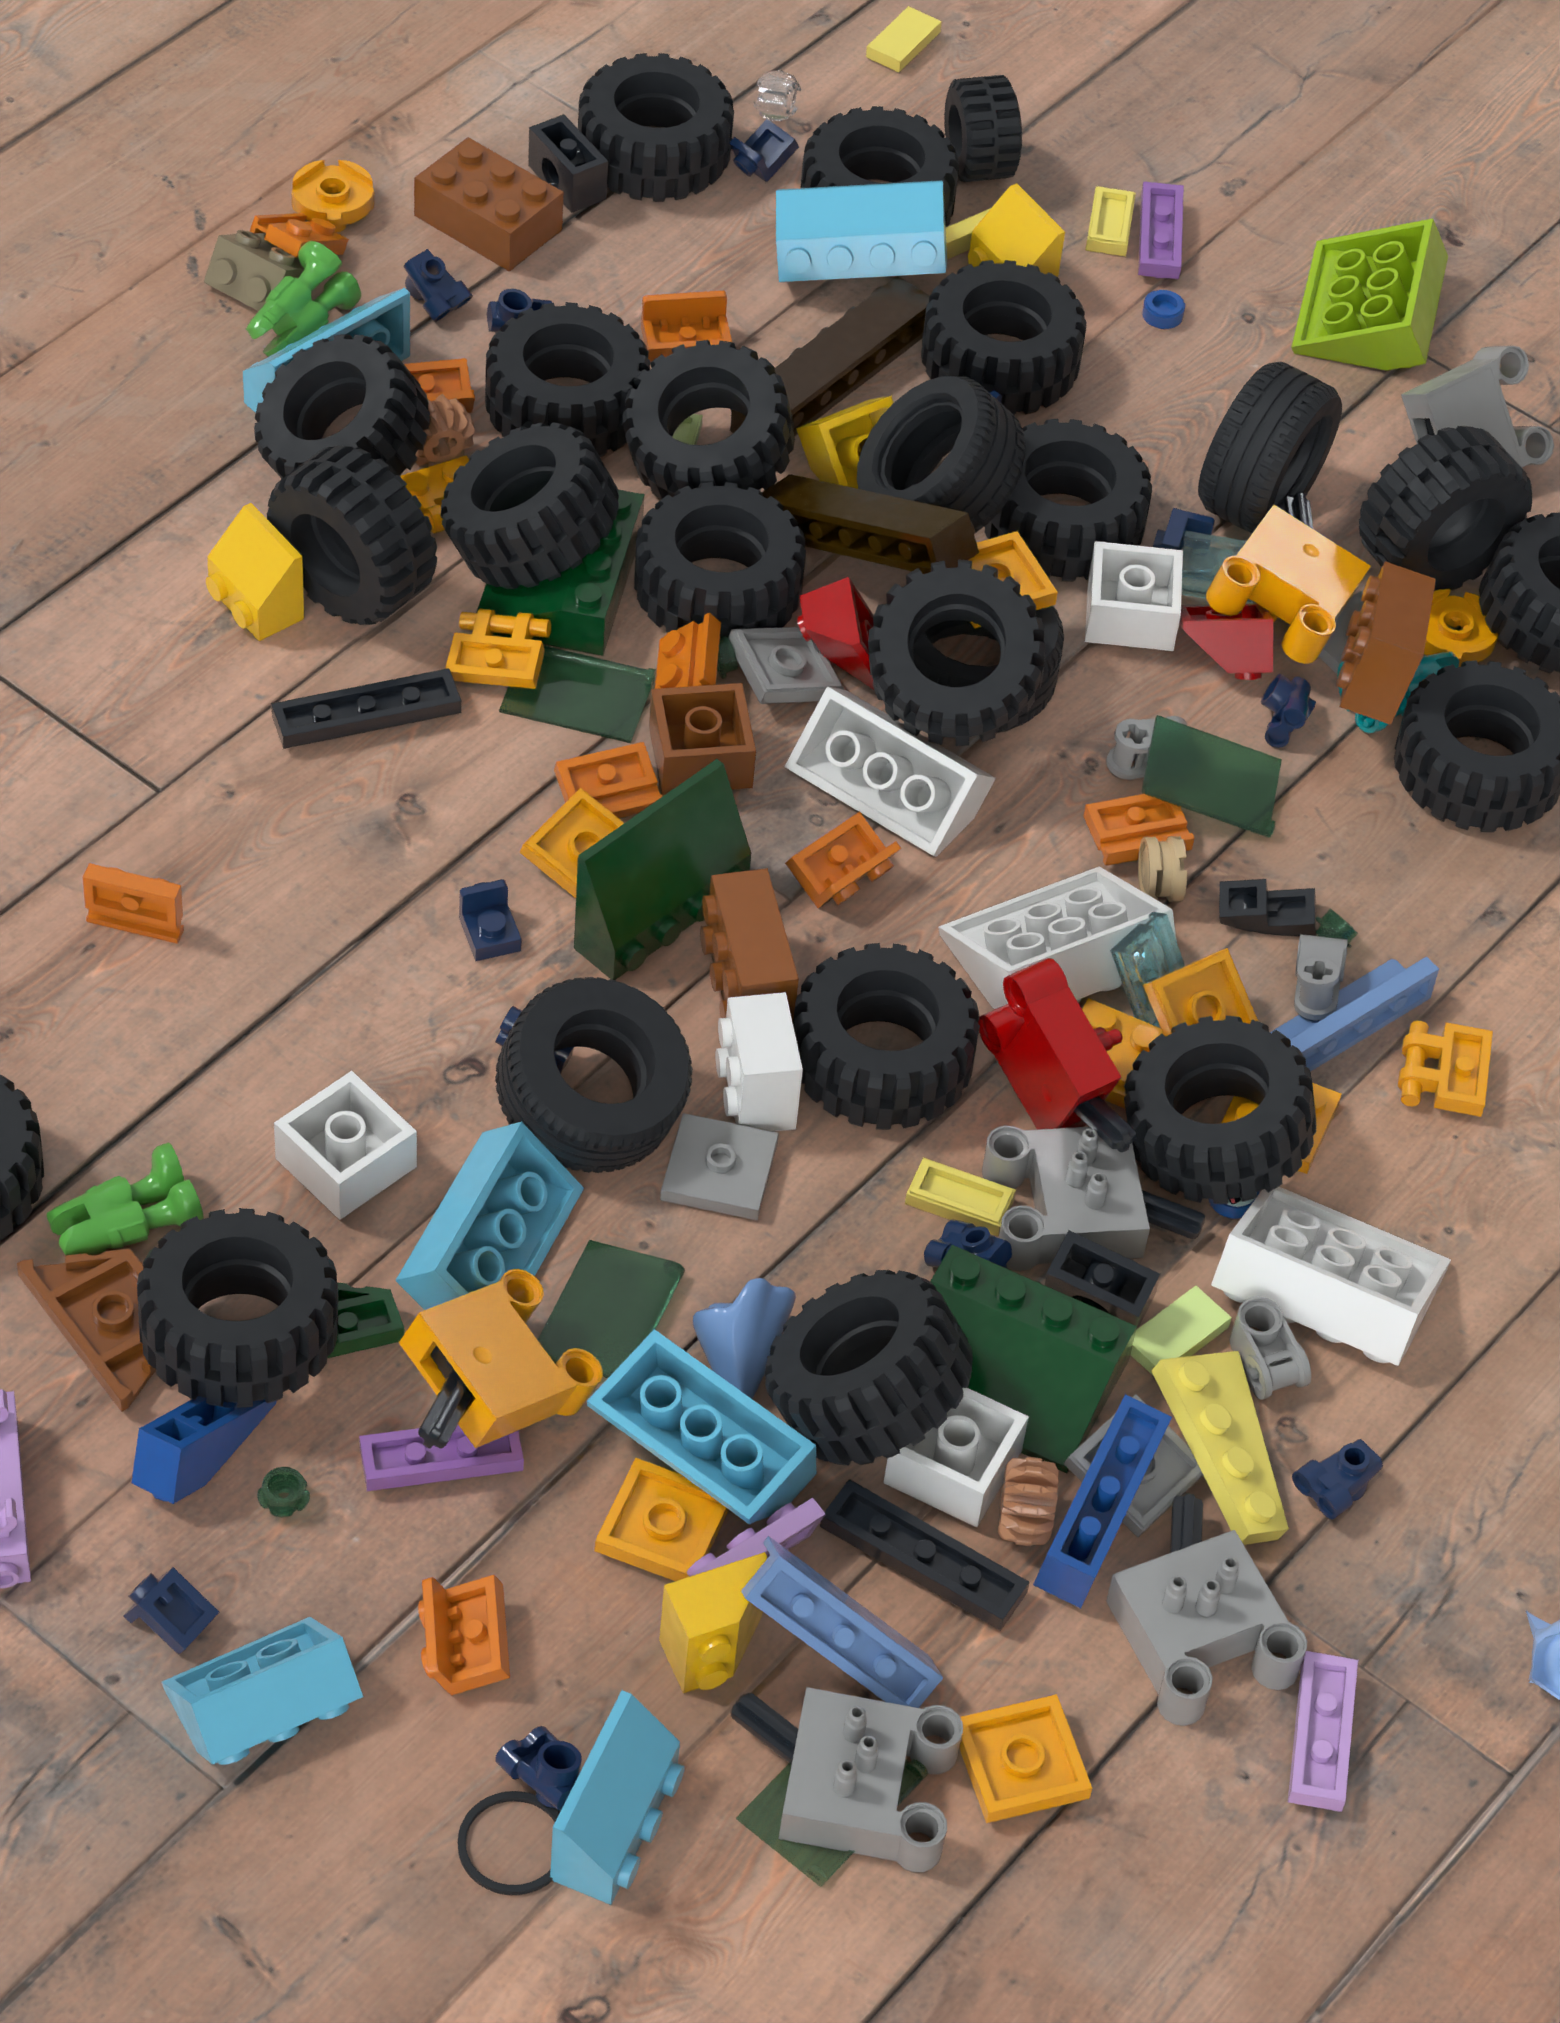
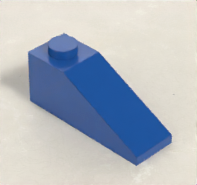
M198 1396L196 1400L191 1399L140 1427L131 1483L152 1493L159 1500L172 1504L178 1502L207 1485L275 1406L276 1401L267 1404L265 1399L253 1401L252 1407L238 1408L235 1402H224L223 1407L209 1405L206 1403V1398Z

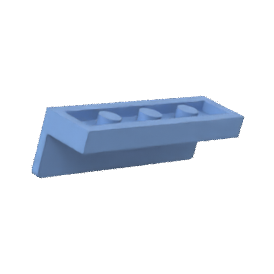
M1428 957L1421 959L1407 969L1397 960L1391 959L1339 990L1337 1009L1331 1015L1322 1020H1310L1298 1015L1274 1030L1281 1032L1289 1038L1291 1046L1294 1045L1299 1048L1306 1059V1067L1311 1072L1429 1000L1439 968Z
M768 1536L763 1544L770 1556L741 1590L745 1599L883 1701L919 1708L943 1679L931 1657Z

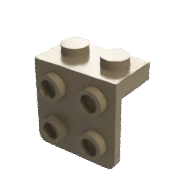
M238 230L236 234L218 236L204 283L259 311L266 303V298L271 290H274L286 276L299 277L304 269L300 264L299 258L264 240L266 233L254 234L249 231Z

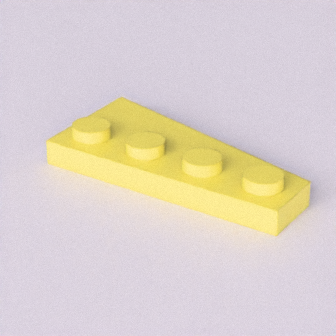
M1239 1351L1161 1359L1151 1372L1231 1531H1236L1243 1545L1279 1540L1289 1528Z

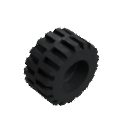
M1005 75L954 79L949 86L946 96L944 126L945 138L948 137L956 150L955 154L959 158V180L961 182H974L1013 177L1021 158L1022 124L1018 100L1010 81Z

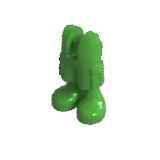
M308 241L300 248L298 258L304 269L298 278L292 276L283 278L274 290H271L266 298V303L252 318L246 328L252 339L259 338L271 328L277 334L263 350L267 357L317 331L320 327L327 325L329 322L327 320L329 317L328 312L335 307L342 310H350L361 300L360 287L351 273L343 271L333 275L342 266V261L334 252L321 243ZM333 275L325 283L323 292L314 301L311 300V292L326 278Z
M169 1142L159 1145L153 1150L151 1155V1171L138 1182L130 1185L125 1177H114L98 1186L94 1185L85 1194L64 1202L47 1213L46 1217L52 1232L61 1235L58 1244L65 1255L83 1253L94 1255L104 1252L108 1248H111V1250L123 1248V1246L147 1240L150 1229L170 1225L181 1227L184 1221L195 1216L199 1220L204 1219L197 1193L189 1179L184 1181L180 1162ZM161 1201V1202H159V1203H157V1204H155V1205H152V1206H150V1207H148V1208H145V1209H142V1208H141L142 1205H146V1204H150V1203H154V1202Z

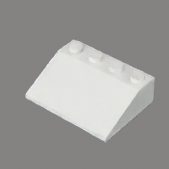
M1100 866L938 927L941 938L994 1009L1008 1004L1003 991V980L1006 976L1047 958L1054 959L1062 968L1068 986L1078 1003L1083 997L1099 991L1117 989L1121 986L1122 982L1140 975L1158 973L1163 966L1179 961L1173 910Z
M1277 1187L1269 1193L1263 1189L1231 1231L1211 1286L1223 1290L1227 1297L1237 1302L1243 1303L1251 1297L1268 1298L1279 1306L1286 1322H1297L1316 1330V1333L1327 1341L1334 1343L1343 1342L1360 1349L1365 1356L1379 1363L1390 1362L1398 1366L1413 1341L1451 1259L1284 1188Z

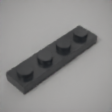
M449 668L271 703L272 718L283 749L459 714L462 711V700Z
M850 1479L825 1510V1516L821 1520L820 1527L1000 1631L1028 1593L1030 1583L1028 1580Z

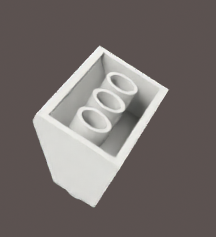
M829 686L826 687L784 766L936 857L975 818L996 779L939 744L928 742V738L919 733L918 736H915L904 730L903 723L898 720L893 721L888 714L854 694Z

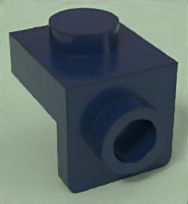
M768 119L759 126L745 143L736 137H733L730 142L731 149L736 156L733 159L734 164L747 176L751 177L754 173L765 182H768L799 148L795 138Z
M1173 508L1166 531L1157 530L1153 547L1174 550L1185 549L1207 554L1215 519Z

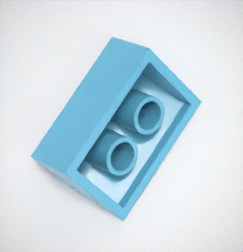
M312 1617L305 1618L162 1681L165 1693L197 1753L212 1765L217 1762L220 1765L237 1762L250 1753L249 1748L266 1740L269 1742L286 1740L299 1732L300 1725L317 1717L320 1720L337 1717L349 1709V1703L363 1697L343 1637Z
M621 1690L557 1817L552 1831L550 1869L552 1881L612 1905L620 1886L626 1889L630 1888L641 1860L640 1857L636 1856V1853L643 1840L651 1843L654 1839L663 1816V1811L658 1810L665 1795L674 1797L685 1770V1766L678 1764L680 1741L632 1694Z

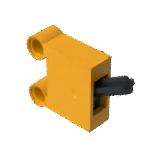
M1297 492L1295 495H1288L1285 498V511L1273 505L1237 555L1230 556L1223 561L1207 589L1206 600L1215 611L1229 616L1240 613L1248 599L1259 604L1269 611L1273 622L1279 617L1290 624L1281 642L1285 654L1298 663L1309 664L1319 657L1335 631L1336 619L1356 592L1371 566L1313 529L1310 501L1306 499L1305 493Z
M511 1269L503 1274L499 1282L421 1311L399 1341L401 1347L437 1395L418 1431V1435L424 1439L422 1443L425 1447L429 1449L433 1446L444 1448L457 1425H459L473 1446L477 1448L553 1415H574L581 1409L601 1382L603 1369L599 1360L593 1354L583 1349H568L555 1364L526 1325L544 1296L543 1287L533 1274L521 1269Z

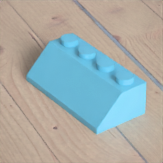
M943 180L776 190V248L779 282L946 273L948 263Z
M402 288L379 296L243 371L244 403L256 413L258 403H263L264 400L262 392L267 382L272 384L276 378V370L282 364L288 365L294 359L292 355L300 349L306 351L313 347V342L323 338L332 341L335 335L347 334L353 338L355 335L372 337L375 341H381L389 346L401 361L410 357V292Z
M522 1121L482 1132L395 1281L426 1310L499 1282L503 1274L511 1269L525 1270L535 1276L584 1187Z
M655 1329L587 1400L589 1408L748 1524L767 1518L784 1505L791 1503L817 1474L816 1445Z

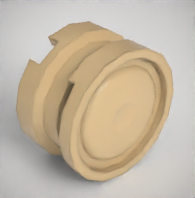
M1169 836L1166 841H1158L1156 837H1143L1141 839L1138 857L1140 891L1156 900L1158 897H1166L1169 902H1181L1184 899L1187 870H1184L1183 859H1186L1187 856L1184 840L1181 839V836Z

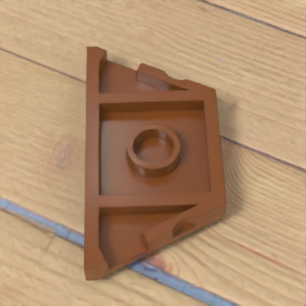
M131 1249L105 1251L100 1255H88L86 1253L65 1255V1263L34 1266L33 1259L18 1262V1276L120 1411L123 1412L128 1409L156 1371L155 1368L148 1364L143 1354V1344L140 1342L137 1282L138 1275L143 1270V1264Z

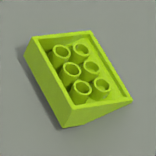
M1434 219L1317 241L1291 346L1294 354L1385 371L1398 368H1412L1416 365L1426 364L1448 260V254Z

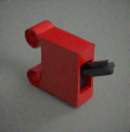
M1047 958L1006 976L1003 980V991L1008 1004L981 1015L978 1020L980 1025L979 1033L984 1045L995 1056L1036 1129L1076 1128L1088 1125L1091 1129L1096 1130L1098 1136L1112 1149H1117L1119 1152L1129 1150L1130 1144L1136 1140V1132L1105 1102V1099L1122 1078L1107 1053L1113 1046L1122 1042V1033L1118 1029H1112L1108 1032L1102 1027L1093 1029L1071 992L1062 968L1054 959Z

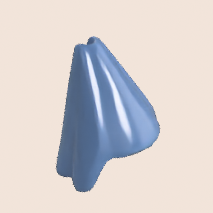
M764 1278L752 1279L747 1282L733 1303H714L709 1308L697 1311L693 1316V1328L712 1371L751 1399H753L765 1374L767 1356H771L770 1347L775 1337L782 1335L783 1325L789 1319L796 1299L795 1292L787 1287L773 1286Z

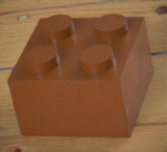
M743 683L651 689L649 730L661 795H666L716 759L724 764L732 790L753 788L756 747Z

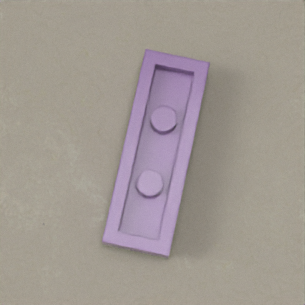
M811 1498L797 1508L792 1503H788L769 1517L766 1521L767 1527L757 1533L753 1528L746 1529L727 1545L729 1551L717 1558L712 1553L703 1556L686 1573L690 1577L765 1552L768 1558L770 1554L763 1544L768 1536L789 1550L810 1537L825 1516V1513L814 1498Z
M1310 1651L1305 1653L1300 1672L1288 1793L1289 1803L1340 1812L1343 1810L1346 1801L1358 1660Z

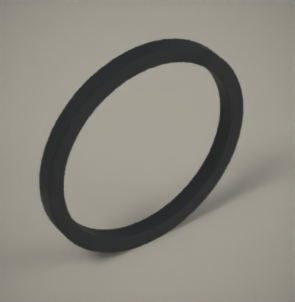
M506 1791L486 1797L467 1813L458 1833V1854L465 1871L480 1886L499 1894L523 1895L535 1892L552 1882L550 1870L542 1877L525 1884L508 1885L495 1882L481 1874L469 1859L466 1849L468 1830L480 1813L493 1805L503 1802L517 1801L532 1804L545 1811L554 1822L560 1812L556 1808L542 1805L534 1794L522 1791Z

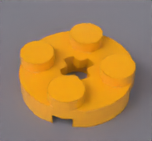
M325 160L311 162L299 169L293 177L291 192L292 208L297 213L307 215L306 220L310 222L312 218H320L335 225V232H341L346 228L347 224L361 220L374 208V190L371 175L360 165L347 160H338V166H325Z
M1451 589L1434 591L1424 654L1432 655L1442 652H1453L1459 659L1458 667L1465 661L1477 660L1478 663L1486 659L1494 651L1498 633H1491L1486 625V616L1482 615L1479 603L1480 597L1469 592H1465L1464 598L1449 596ZM1447 625L1452 627L1461 626L1463 629L1460 631L1453 630L1447 627Z

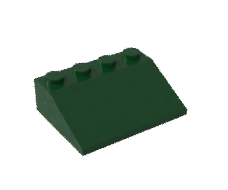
M618 489L619 506L616 520H612V530L607 537L601 538L600 547L593 554L588 553L582 558L583 563L573 570L571 567L561 572V577L552 581L545 579L539 581L538 586L529 588L519 585L518 589H506L486 583L477 612L479 609L494 610L495 615L517 616L519 612L532 613L534 618L550 620L551 632L548 638L533 636L531 640H540L544 645L603 656L636 554V538L638 529L642 526L645 494ZM493 633V635L511 638L512 634Z
M718 759L714 760L578 855L574 949L611 980H616L628 970H636L653 952L662 946L671 945L682 931L696 921L702 922L705 920L702 899L703 896L710 895L711 875L750 870L751 850L724 764Z
M951 1245L930 1282L942 1295L972 1348V1373L968 1388L1029 1416L1021 1453L1029 1457L1042 1458V1461L1055 1463L1058 1470L1067 1474L1069 1469L1064 1465V1462L1085 1442L1129 1362L1137 1326Z

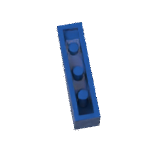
M1126 1394L1124 1395L1034 1581V1586L1079 1608L1082 1607L1172 1419L1171 1416Z

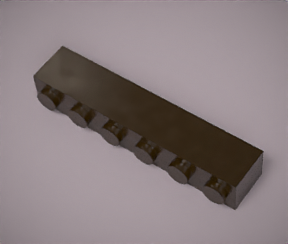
M896 276L884 286L877 287L870 297L858 306L848 309L842 318L830 327L823 328L814 339L802 348L795 349L789 358L775 367L776 374L781 376L786 388L795 427L793 430L794 436L798 435L796 428L816 421L923 338L926 306L929 303L928 294L901 277ZM732 409L730 432L734 433L743 424L746 416Z
M789 474L762 492L763 497L766 499L770 496L783 505V511L788 510L794 516L799 528L803 531L806 540L805 547L911 572L919 569L922 574L931 572V563L945 561L946 568H957L958 560H970L979 553L974 535V526L967 512Z

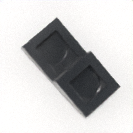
M1266 879L1220 881V923L1233 928L1262 934L1317 936L1315 888L1268 891Z

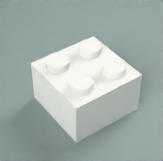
M1095 541L1088 577L1085 642L1174 651L1181 616L1183 550Z
M786 992L729 997L727 1000L726 1018H719L718 1020L719 1041L722 1048L716 1049L715 1052L718 1077H726L728 1087L723 1089L726 1116H734L735 1123L738 1125L767 1131L795 1130L803 1068Z
M350 1071L274 1122L276 1160L339 1220L417 1167V1131L353 1071Z
M962 1388L964 1391L963 1399L956 1409L951 1408L947 1412V1420L938 1429L933 1427L924 1434L926 1439L915 1446L909 1444L901 1448L900 1454L887 1459L884 1484L974 1527H978L1003 1484L1006 1464L1012 1458H1018L1022 1451L1029 1416L969 1388Z

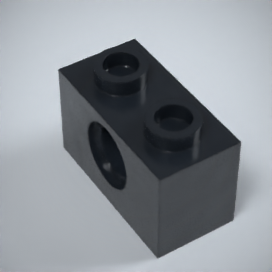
M564 114L529 127L528 166L540 179L564 192L563 204L571 213L607 199L608 160Z
M1068 1230L1047 1271L1045 1286L1137 1326V1330L1156 1294L1161 1274Z

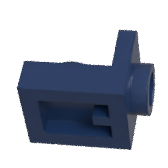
M501 879L492 882H480L473 886L462 888L459 896V920L475 961L520 952L522 939L508 906V886L506 881Z
M172 1567L159 1579L150 1573L129 1594L128 1597L135 1604L123 1617L130 1623L140 1617L179 1655L218 1615L219 1611Z

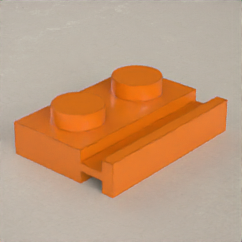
M303 213L255 215L250 228V232L254 234L266 233L264 240L298 258L300 248L308 241L321 243L336 255H343L349 240L335 232V225L326 220L312 218L311 222H305L307 215Z
M710 612L704 615V622L697 624L695 621H692L677 630L668 632L659 640L655 689L716 685L721 622Z
M644 742L561 760L555 764L554 771L565 802L582 788L616 817L623 818L640 813L663 797L658 790V781Z
M1173 789L1085 805L1083 817L1098 851H1102L1105 866L1138 860L1140 843L1143 837H1156L1158 841H1166L1169 836H1181V839L1184 840L1186 851L1193 848L1195 837L1187 829L1188 822Z
M88 864L82 877L85 908L89 911L86 917L87 922L178 944L184 931V925H181L183 917L181 885L170 883L161 878H150L125 872L115 867Z

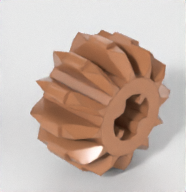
M443 394L439 395L435 401L428 399L430 424L429 429L424 430L427 434L423 450H418L415 454L418 466L427 464L430 467L452 460L455 457L464 456V449L474 445L472 437L475 429L470 414L466 412L463 404L457 398L448 400Z
M1026 1456L1025 1458H1012L1006 1464L998 1519V1533L1002 1540L1015 1542V1545L1023 1546L1044 1545L1049 1541L1054 1526L1058 1496L1059 1471L1055 1463L1042 1461V1458Z

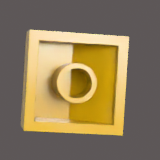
M1016 183L1009 186L972 230L968 263L972 264L973 267H977L982 261L993 260L994 264H1004L1005 260L1016 261V265L1027 267V264L1039 267L1041 273L1047 274L1050 272L1058 277L1065 231Z
M892 396L870 399L796 428L809 467L820 481L858 489L857 465L862 448L880 417L894 403Z
M252 503L243 506L207 556L208 577H206L205 581L213 599L218 602L222 601L231 611L236 623L243 629L247 628L258 641H261L304 620L302 555Z
M765 1552L664 1585L659 1641L683 1693L698 1688L710 1690L720 1686L728 1678L734 1676L763 1611L745 1599L741 1590L767 1560Z

